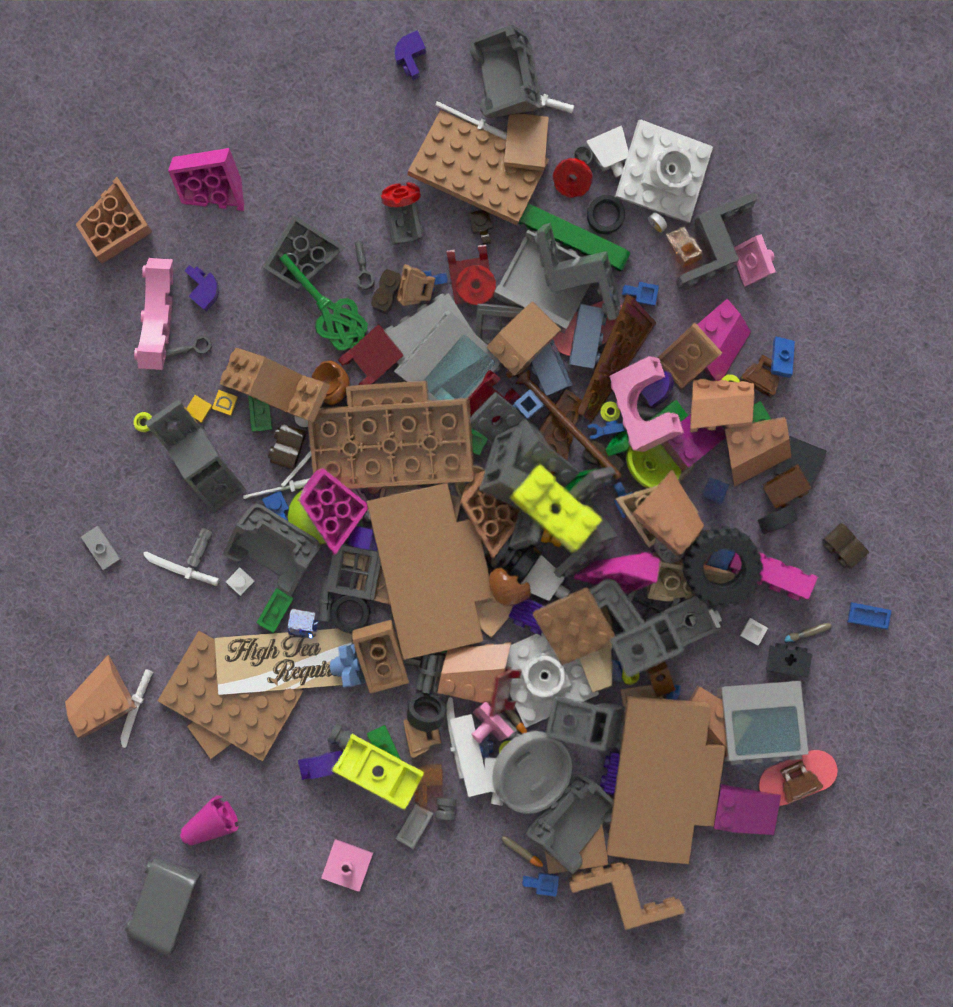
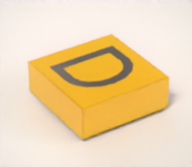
M218 390L212 409L232 416L238 397Z

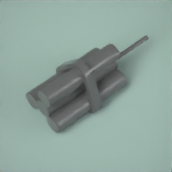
M431 653L422 656L421 666L417 670L419 675L416 689L422 690L424 693L438 692L445 655Z

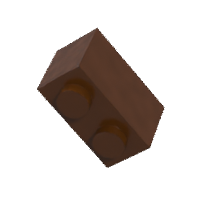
M798 464L763 484V488L775 508L788 506L792 499L797 496L798 498L804 497L809 493L808 490L811 489L810 483Z

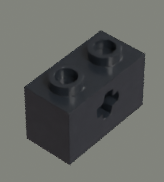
M776 643L775 647H769L766 670L809 677L812 653H807V648L795 647V650L787 649L788 645ZM791 654L794 661L787 665L788 662L785 661V657H789Z

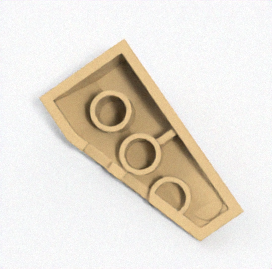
M653 552L652 557L659 558L660 562L657 582L647 586V598L674 601L675 598L685 597V599L695 596L683 575V558L677 562L670 563L661 559L656 552ZM703 565L704 574L711 582L726 583L735 576L732 572Z
M605 605L600 610L612 629V620L607 605ZM612 644L579 658L593 693L612 686Z

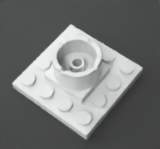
M639 120L615 197L679 221L690 223L713 146Z
M543 632L541 635L534 634L511 645L507 666L512 667L511 669L514 670L521 669L522 673L520 679H512L509 693L512 700L516 701L515 706L525 728L550 717L554 696L583 702L599 695L598 691L592 692L580 659L578 658L562 665ZM547 672L549 677L544 679L541 677V673Z

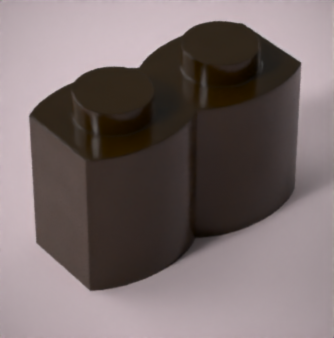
M389 269L382 273L379 280V288L374 292L371 301L374 310L384 314L391 310L394 303V295L398 292L401 280L399 273Z
M282 424L281 428L277 427L274 439H277L275 447L271 446L268 458H271L270 463L294 470L307 432Z
M590 441L620 471L624 465L623 461L615 454L608 456L602 444ZM585 448L582 452L583 457L589 463L604 469Z
M843 523L837 525L822 539L825 542L823 544L825 549L829 553L834 552L839 557L837 561L843 568L848 567L852 569L870 553Z

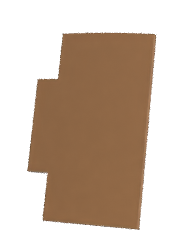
M427 381L347 386L348 406L320 408L314 423L308 421L313 474L316 470L324 468L348 489L474 481L469 398L429 401Z
M441 483L366 501L403 660L482 642L483 637L475 601L493 597L489 587V573L481 538L471 519L456 522L448 484Z
M628 696L607 855L647 861L689 864L694 825L714 826L725 747L722 745L706 744L711 706L707 702Z

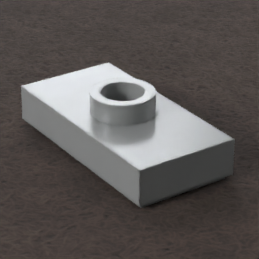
M99 526L81 536L103 570H106L121 559Z
M416 803L396 839L414 849L434 813Z

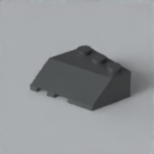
M292 216L261 268L298 289L302 284L280 260L284 254L291 259L309 280L316 272L342 252L345 247L298 217Z

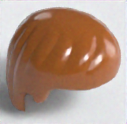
M324 361L316 367L312 378L330 385L323 402L328 405L337 404L347 395L346 387L350 386L348 374L334 361Z
M502 568L493 570L489 576L490 591L495 600L503 606H513L528 599L531 595L530 584L528 582L522 585L518 584L516 581L517 577L508 576Z

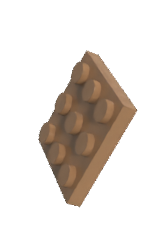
M587 587L533 612L535 620L562 665L612 644L610 639L615 637Z

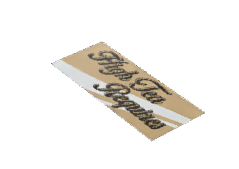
M339 629L300 631L306 635L286 632L215 638L218 694L343 685L342 677L332 675L330 661L339 656V646L352 644V635ZM270 678L276 679L278 686Z

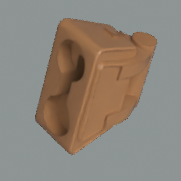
M405 264L396 300L403 306L418 304L424 300L430 301L436 278L432 276L426 277L423 271Z
M407 719L403 720L412 758L424 754L433 744H441L439 729L432 731V739L428 740L426 732L412 727Z

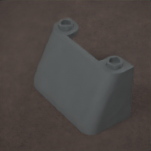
M509 25L470 40V55L481 64L487 96L480 104L483 116L494 118L534 111L542 107L532 46L526 33L514 25Z
M254 504L250 506L236 524L223 555L233 561H242L247 555L280 575L277 585L282 592L291 597L317 555L320 543L317 539L266 507Z
M606 579L589 589L599 609L607 605L624 632L645 623L615 580ZM637 643L632 646L631 650L634 655H640L643 653L644 648L641 644Z
M575 774L570 778L569 784L562 796L553 805L543 810L531 824L527 835L568 872L574 874L582 865L583 857L579 852L601 827V824L611 823L614 800L594 781L581 774Z
M155 858L153 862L149 861L145 873L148 875L133 918L128 920L125 931L128 932V937L171 956L176 949L178 943L176 939L180 935L184 917L201 873Z

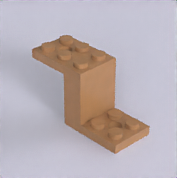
M236 347L230 355L228 366L222 373L220 382L221 385L249 395L276 409L313 423L330 386L322 381L301 375L264 356Z
M622 860L611 863V867L603 869V866L592 868V872L584 874L583 871L574 873L572 878H569L572 893L611 882L625 930L685 913L680 899H675V897L663 899L664 903L657 905L655 902L647 903L641 909L630 868L627 862L623 863Z

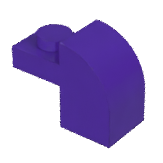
M418 30L402 37L395 48L397 66L405 63L402 65L406 76H411L412 80L420 78L413 59L426 53L425 45Z
M189 265L185 272L199 284L189 297L207 312L218 298V282L211 273L204 278L206 274L199 267L196 266L194 269Z
M668 371L664 372V378L646 386L641 391L652 407L661 404L672 393L674 381L672 374Z
M355 526L347 537L346 544L349 546L378 551L373 529Z
M343 750L299 759L298 764L302 780L335 774L332 769L339 761Z

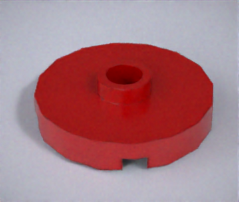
M577 158L562 160L556 166L552 175L556 190L569 198L583 196L589 191L593 181L590 167L584 161ZM570 175H575L576 179L571 178Z
M401 183L390 185L382 191V203L389 207H402L413 204L421 197L420 188L413 183H406V186H401Z
M472 265L465 268L459 274L456 281V289L459 297L464 302L471 305L484 304L493 297L496 290V281L488 268L481 265ZM473 282H479L480 287L474 289L472 287Z

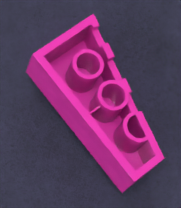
M737 553L734 554L728 566L732 568V573L736 575L741 569V560ZM760 553L763 571H761L762 580L757 582V584L767 583L770 585L769 589L778 593L783 590L788 593L787 597L799 601V598L809 599L818 576L804 574L801 569L786 566L785 563L771 557L768 558L765 554Z

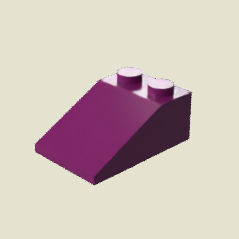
M690 414L680 422L684 433L661 443V445L683 472L726 438L725 430L721 425L716 426L714 430L702 427L698 428L696 432H690Z
M720 784L714 829L736 833L774 835L781 795Z

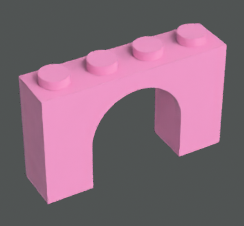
M648 356L609 376L611 388L617 398V407L623 417V425L629 435V444L634 451L644 452L684 433L678 414L667 412L646 422L638 413L637 400L641 391L646 386L665 377L659 358Z

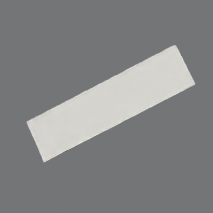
M472 714L450 719L468 797L490 792L479 743L471 735L475 731Z

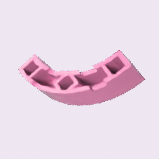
M149 258L142 270V275L146 278L145 309L141 311L143 327L139 346L135 348L134 359L138 360V368L162 370L166 358L165 344L169 342L173 296H169L170 285H173V259Z

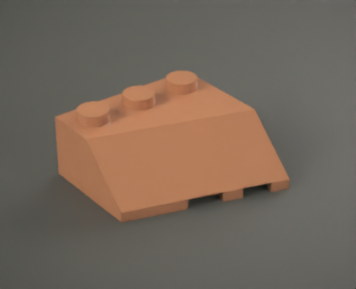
M118 177L113 180V184L109 189L101 194V198L97 203L91 206L76 223L77 228L95 257L102 264L152 233L151 228Z
M673 470L665 476L631 514L676 556L684 552L704 527Z
M697 686L688 701L707 702L711 706L706 744L724 746V757H728L722 700ZM739 710L732 712L735 747L752 720L751 717Z

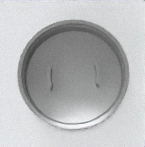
M532 731L521 734L511 740L496 759L492 774L495 792L504 803L517 812L530 814L545 810L562 796L569 784L572 774L571 757L561 742L555 738L547 737L545 732Z

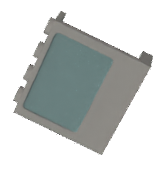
M446 311L394 372L406 382L427 381L429 401L469 398L482 383L485 374L489 370L496 373L502 365L486 348L488 346L453 313Z
M801 681L717 688V696H722L728 757H724V762L731 761V765L743 764V760L750 759L751 763H761L763 758H770V762L783 761L782 757L790 756V760L802 759V755L809 754Z

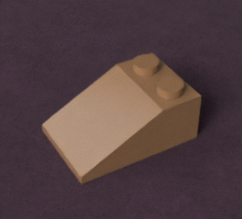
M532 301L497 334L486 348L515 376L522 373L561 329Z
M392 620L353 630V644L370 694L409 683Z

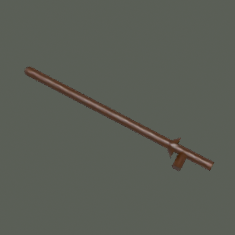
M509 370L506 372L508 378L518 377L516 385L524 384L529 390H532L544 406L604 468L612 466L616 472L612 476L614 479L621 477V473L530 379V370L515 376Z

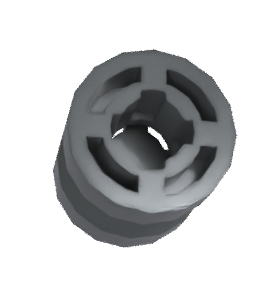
M580 145L574 149L572 158H579V160L584 161L589 166L593 153L589 147Z
M336 724L327 742L331 744L337 742L339 748L345 750L354 732L350 730L342 731V726Z
M437 797L436 804L438 805V810L435 811V818L454 820V806H456L457 799Z

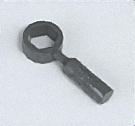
M357 241L355 242L358 264L361 266L362 271L357 275L356 281L360 288L369 289L374 284V276L365 269L366 258L363 242ZM363 274L371 276L372 282L367 286L360 284L359 278Z
M198 336L195 338L192 346L184 345L166 350V358L185 354L193 349L200 354H206L211 350L212 343L208 337ZM206 339L209 342L206 350L200 351L196 347L198 340Z

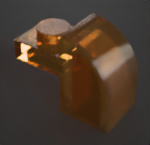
M685 226L666 234V238L682 268L702 259V252L694 237L690 238Z
M442 763L424 764L418 768V770L424 772L418 789L415 790V802H419V807L428 805L427 786L443 785Z

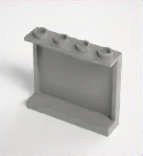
M527 230L493 297L510 306L523 308L533 301L561 329L560 332L565 334L591 283L551 292L550 286L548 287L545 281L546 269L542 267L540 262L541 249L535 243L537 231L531 232ZM556 242L561 262L579 258L577 252L571 249L566 250Z
M449 293L438 295L433 299L434 303L429 306L424 304L416 310L417 313L412 317L407 315L399 321L401 324L396 327L390 326L384 330L404 354L397 362L398 365L403 362L446 311L453 313L473 332ZM462 335L423 381H427L428 391L432 392L488 355L466 335Z

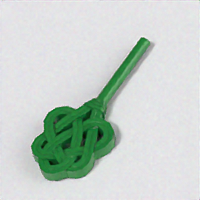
M286 254L280 258L283 264L316 300L318 310L322 314L315 323V330L319 336L329 339L332 346L337 350L352 349L365 337L368 324L358 314L357 305L353 300L343 298L333 303L317 291ZM342 305H347V306L350 308V310H348V309H346V308H344V307H341V306H342ZM340 314H342V315H344V316H346V317H349L350 320H348V319H346V318H344V317H341ZM332 321L334 323V327L337 333L334 332ZM323 322L325 324L326 331L323 330ZM342 325L348 327L347 332H344Z

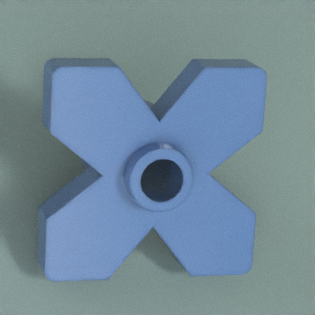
M354 644L339 646V656L330 661L332 675L342 677L343 687L364 684L365 677Z

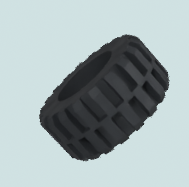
M717 526L710 527L711 530L707 532L704 529L699 532L700 536L695 538L691 545L685 549L686 554L682 559V570L691 592L698 596L700 601L704 603L709 602L710 606L716 607L717 604H720L722 608H725L730 603H733L734 606L739 605V600L744 598L746 601L750 598L749 593L751 591L755 593L758 589L757 582L762 580L761 571H763V564L760 552L750 537L741 533L739 529H730L729 526H722V528H717ZM728 549L737 553L741 560V569L735 578L726 583H714L706 578L703 565L713 552Z

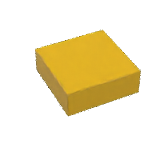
M194 395L186 409L195 419L203 422L212 405Z

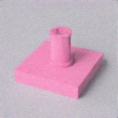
M762 234L734 247L739 258L736 266L744 287L776 272L772 263L774 253L771 250H767Z
M484 702L473 711V714L482 722L471 734L478 743H481L490 733L499 741H502L514 732L498 714L494 717H489L490 706L487 702Z
M335 839L321 878L359 892L373 852Z

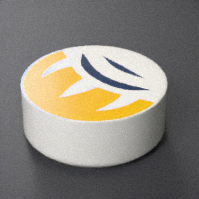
M652 213L648 217L649 223L658 232H662L667 228L666 221L658 213Z

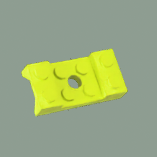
M538 465L510 499L573 553L602 519L587 506H582L554 481L555 478L541 465ZM551 504L559 506L560 512L558 515L551 513Z
M353 734L339 761L332 769L337 775L356 783L404 811L424 776V772ZM374 767H382L384 769L383 776L375 777L372 774Z

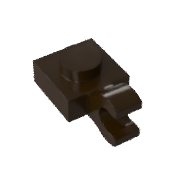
M479 210L468 213L473 234L480 233L483 245L491 244L488 230L493 229L489 212Z

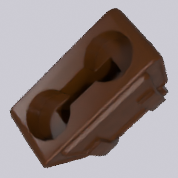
M762 354L758 364H751L741 375L740 380L754 383V389L772 398L776 394L779 377L762 367L763 364L769 368L772 365V360Z
M802 760L780 770L785 779L783 791L785 800L788 803L795 802L823 788V784L818 780V777L812 771L805 769ZM800 770L801 775L790 778L789 775Z

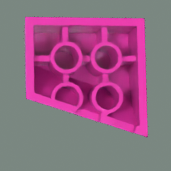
M230 148L172 158L168 172L182 204L206 207L208 203L219 204V208L226 209L227 205L237 206L238 211H244L242 180Z
M728 299L697 324L722 352L704 369L714 381L722 380L751 333L741 314Z
M324 468L314 472L304 486L298 500L334 555L368 510L365 501Z
M642 552L636 555L598 560L578 572L574 579L594 585L606 579H612L619 584L624 593L628 594L657 582L660 559L652 557L651 553Z

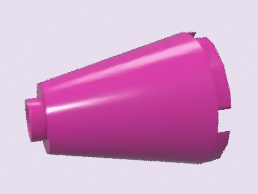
M219 795L213 797L181 829L180 836L182 841L192 846L237 831L238 826L235 827V822L238 819L229 802L220 800L223 797Z

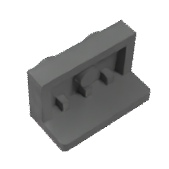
M415 203L402 207L385 206L392 245L412 243L422 238V227L419 224L418 207Z

